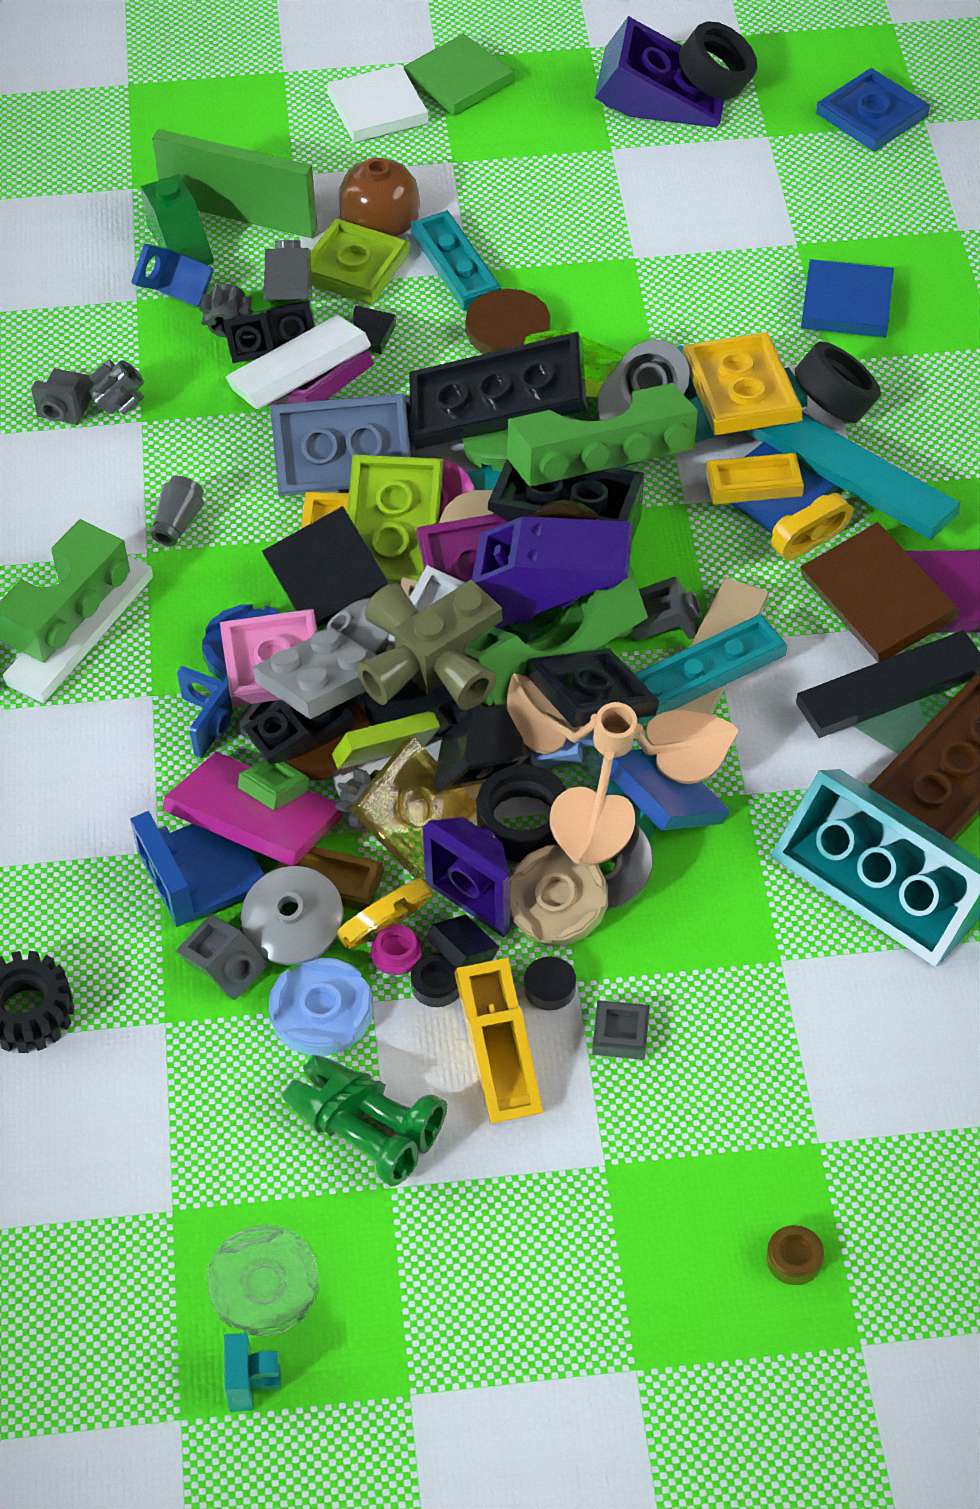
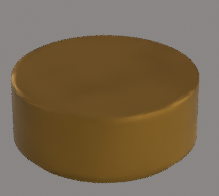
M796 1225L786 1226L776 1231L769 1241L766 1254L767 1266L773 1276L781 1282L789 1285H803L812 1281L820 1272L824 1249L818 1236L811 1230Z

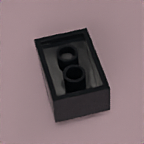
M507 459L488 501V510L510 522L520 517H529L534 511L548 502L564 499L580 502L597 512L602 520L630 521L633 527V540L641 518L645 473L613 467L529 487Z

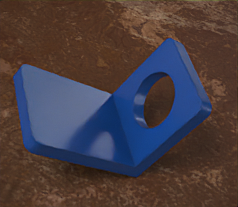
M144 244L131 283L139 287L158 290L188 304L200 307L202 296L207 292L214 269L171 249ZM155 256L154 269L146 277V267L150 259Z
M181 666L177 671L182 698L185 701L203 707L190 727L194 755L203 758L216 737L221 738L229 727L231 715L233 714L229 685L213 677ZM191 683H197L205 687L211 693V698L198 693Z

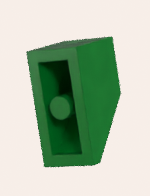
M180 174L141 186L146 224L158 246L171 249L206 265L213 264V255L194 198Z

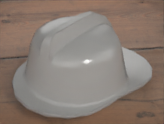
M648 340L634 346L609 375L598 394L597 411L600 420L611 419L626 412L631 406L633 391L673 383L684 395L689 385L690 376L686 357L676 346L663 340Z

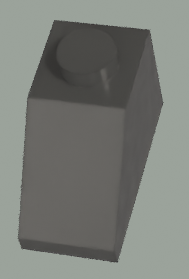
M301 240L275 241V249H265L264 300L270 303L313 301L311 250L309 248H301Z

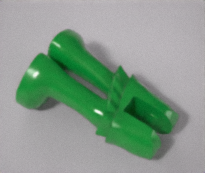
M312 1055L304 1064L303 1070L307 1077L316 1086L321 1088V1091L301 1081L293 1080L282 1093L284 1101L297 1114L305 1118L318 1133L324 1131L330 1136L338 1133L376 1161V1173L384 1183L391 1187L401 1184L413 1173L417 1166L418 1151L425 1154L435 1142L447 1114V1102L435 1095H425L418 1099L412 1108L401 1105L384 1096L386 1084L381 1081L371 1080L370 1074L357 1072L336 1061ZM366 1114L395 1132L396 1135L389 1137L366 1124L359 1117Z

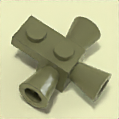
M469 580L420 612H418L400 584H388L372 596L365 609V618L368 622L394 636L396 648L357 663L358 677L367 693L377 703L385 705L410 679L427 695L444 684L462 710L472 709L488 697L495 686L496 674L494 671L466 656L465 644L501 622L502 607L477 584Z

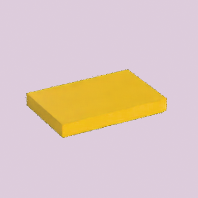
M768 332L683 346V355L686 357L690 369L691 380L714 435L802 421V406Z

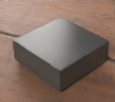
M597 1000L592 1055L645 1060L650 1005Z

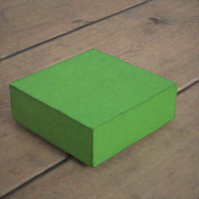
M266 760L239 773L238 781L239 789L273 810L308 792L309 777L287 763L280 762L269 765Z

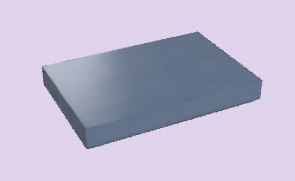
M404 393L270 405L279 497L304 495L306 492L326 493L349 490L352 455L411 457Z

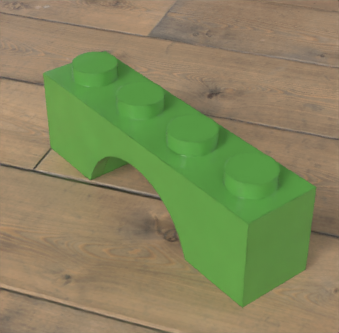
M673 383L633 391L630 408L623 414L607 420H574L561 416L551 410L508 419L507 459L529 487L691 450L694 449L698 410Z
M629 567L628 578L624 579L616 587L609 590L599 589L579 597L574 603L565 606L556 625L546 635L537 640L523 642L515 634L492 627L465 644L466 656L489 668L496 674L495 686L482 703L488 706L504 704L507 707V692L511 676L514 673L526 676L524 673L528 659L596 650L611 640L629 635L633 631L634 626L646 620L648 615L632 568Z

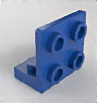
M149 811L130 818L137 853L176 927L245 899L251 887L264 876L251 849L194 824L170 833L166 826L157 827Z

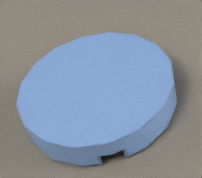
M316 958L301 964V966L294 968L291 972L290 969H287L278 977L270 991L269 1015L276 1035L289 1048L306 1055L329 1056L349 1049L364 1036L372 1021L373 996L369 985H367L366 981L361 977V973L353 965L336 958Z

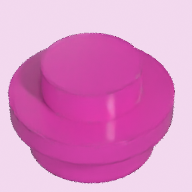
M403 925L385 927L374 938L371 945L373 963L379 970L390 975H402L410 972L414 964L423 955L420 938L410 928Z

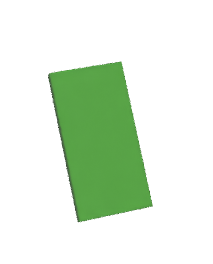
M158 129L152 137L158 180L180 174L194 198L198 211L313 238L317 231L312 165Z

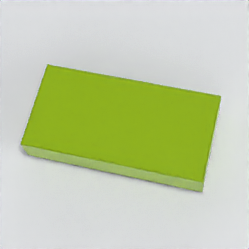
M428 711L347 732L335 748L332 756L339 770L426 746L438 731L440 725L435 713Z

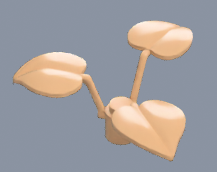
M514 673L508 686L507 711L523 737V743L530 750L542 754H553L564 746L567 739L577 743L594 731V745L604 755L597 793L587 787H572L555 799L550 810V829L555 840L570 859L581 866L597 865L613 858L627 845L633 834L635 812L632 803L623 796L606 795L613 759L627 754L633 746L634 739H636L646 755H657L656 765L663 776L678 783L694 784L710 778L720 768L738 733L736 725L716 716L687 710H671L663 712L649 721L645 737L642 733L643 726L637 724V717L633 709L619 702L604 705L597 714L591 716L590 722L585 726L573 728L528 677Z

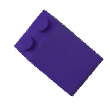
M630 16L626 18L604 49L594 98L608 108L615 109L628 117L716 128L721 123L724 99H717L705 94L694 86L684 74L679 62V51L682 45Z

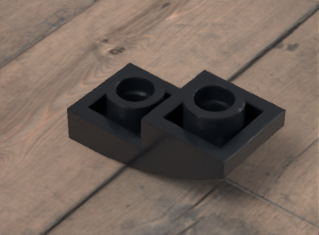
M310 300L223 320L232 363L260 358L316 327Z
M282 700L244 725L242 729L269 765L315 750L343 735L358 724L353 713L344 702L309 719L293 707L289 708Z

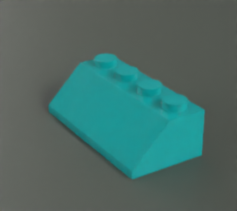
M843 770L818 771L770 856L935 967L939 966L980 920V859Z

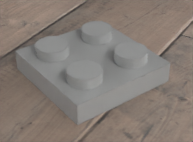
M330 628L314 633L310 639L290 649L274 653L269 659L253 666L258 685L309 719H312L365 692L366 690L358 677L356 666L358 662L377 655L337 630Z

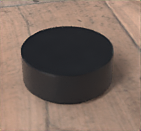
M429 954L419 959L411 970V989L415 998L420 1003L429 1007H444L453 1003L459 997L454 973L456 968L442 954Z
M552 956L542 957L533 961L526 969L524 975V992L527 999L532 1005L543 1010H558L568 1005L576 992V974L572 966L565 960Z

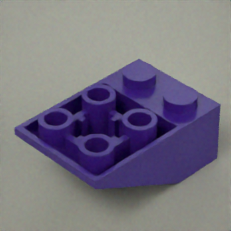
M544 517L517 518L480 533L472 581L502 607V621L496 624L498 629L512 623H525L537 613L555 606H568L583 595L599 589H612L624 579H627L633 527L630 521Z

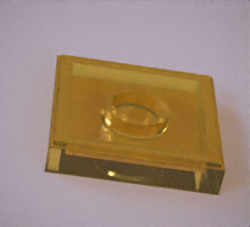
M412 737L401 744L349 810L416 880L425 877L422 827L429 820L464 817L470 820L476 812V803L462 788L442 792L437 791L433 784L437 761Z

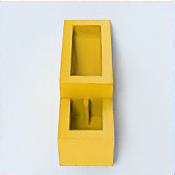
M509 958L457 968L454 972L490 1124L544 1113L523 1013L518 1005Z

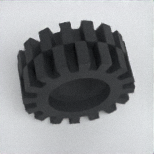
M20 951L12 952V962L6 964L3 957H0V1044L3 1050L10 1052L14 1043H16L19 1053H29L28 1044L35 1043L39 1051L47 1048L44 1038L49 1036L54 1043L61 1038L59 1027L68 1030L71 1024L69 1015H74L73 996L64 969L60 964L56 966L52 957L46 955L41 961L38 952L29 951L28 959L23 960ZM36 990L44 995L43 1002L32 1011L15 1014L5 1009L6 1001L18 992Z

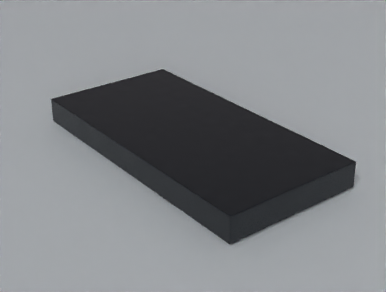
M579 332L409 372L411 404L410 438L415 449L507 429L508 419L547 410H551L561 416L587 410L583 341Z

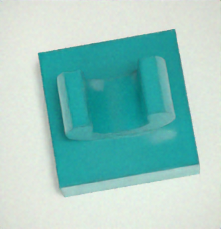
M247 1333L224 1335L225 1393L230 1412L252 1411L253 1388L258 1390L281 1388L278 1351H260L252 1354Z

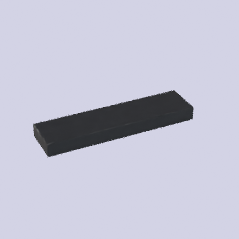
M961 630L797 693L796 705L818 738H822L969 681L976 673L980 675V651L967 633Z

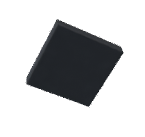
M343 506L262 550L266 561L296 611L314 609L317 628L327 623L335 614L358 600L371 598L378 590L389 584Z
M610 648L537 657L527 661L524 674L573 728L585 726L590 722L593 714H597L601 707L612 702L628 705L633 709L637 718L656 716L660 701Z

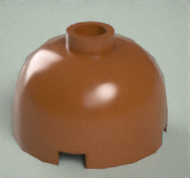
M370 158L356 163L344 176L339 187L338 196L341 220L391 236H397L411 228L410 222L418 220L420 197L417 182L403 164L386 158Z

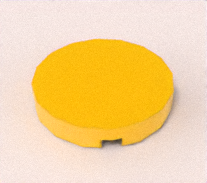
M424 877L411 881L358 913L340 927L336 934L345 948H356L369 941V933L371 931L373 934L378 933L387 926L398 924L425 904L426 900L432 898L433 891Z

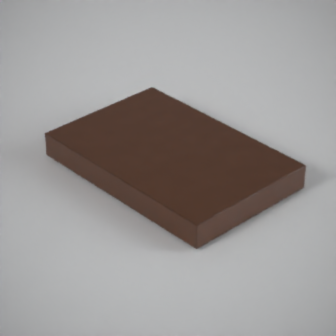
M878 522L800 566L804 580L877 662L896 655L959 618L958 607Z

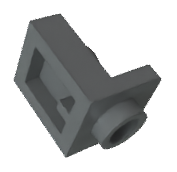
M54 368L47 382L35 381L31 390L37 417L78 425L92 399L90 389L95 383L89 378L90 375Z
M676 576L639 589L648 618L633 627L631 635L636 641L680 626L689 639L695 637L698 631L697 619L702 617L701 606L696 594L693 591L687 592Z
M212 914L176 950L188 965L211 978L233 1000L237 999L268 965L267 960L240 930Z

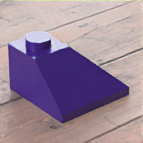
M464 817L429 820L422 827L425 879L427 884L490 929L505 937L510 931V877L502 842L499 841L490 829L484 826L478 827Z

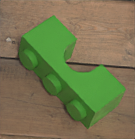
M79 519L51 548L57 576L62 581L61 583L50 587H38L21 579L0 600V641L43 663L57 649L65 646L70 635L86 618H90L95 614L100 603L115 587H119L124 583L130 572L124 540L82 519Z

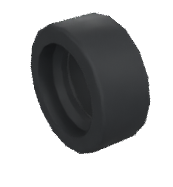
M706 21L699 24L679 51V62L687 78L702 92L717 99L729 100L738 96L757 71V58L750 44L734 29L719 22ZM708 52L720 58L729 69L722 67L714 61Z
M819 341L795 368V378L804 392L822 409L845 422L857 423L881 396L880 386L866 367L843 349L828 342Z
M529 764L512 765L494 772L481 785L476 798L477 826H484L497 836L503 844L506 859L521 862L531 852L545 846L557 845V841L550 829V822L548 821L540 827L529 830L509 828L495 819V808L501 802L513 797L523 796L540 799L552 807L555 799L566 791L567 788L558 776L545 768Z

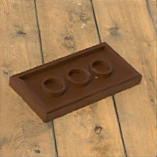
M977 673L868 786L952 842H955L980 815V675Z

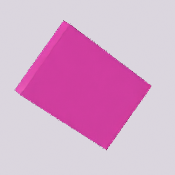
M219 752L212 754L164 796L163 811L289 866H295L342 819L343 811L335 809L337 802L309 790L280 808L273 810L238 788L239 773L252 766Z

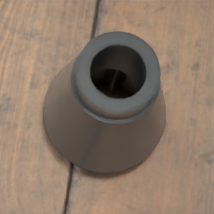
M173 476L169 482L162 485L151 536L154 540L167 546L176 545L178 539L204 505L202 499L204 490L197 482L184 476Z

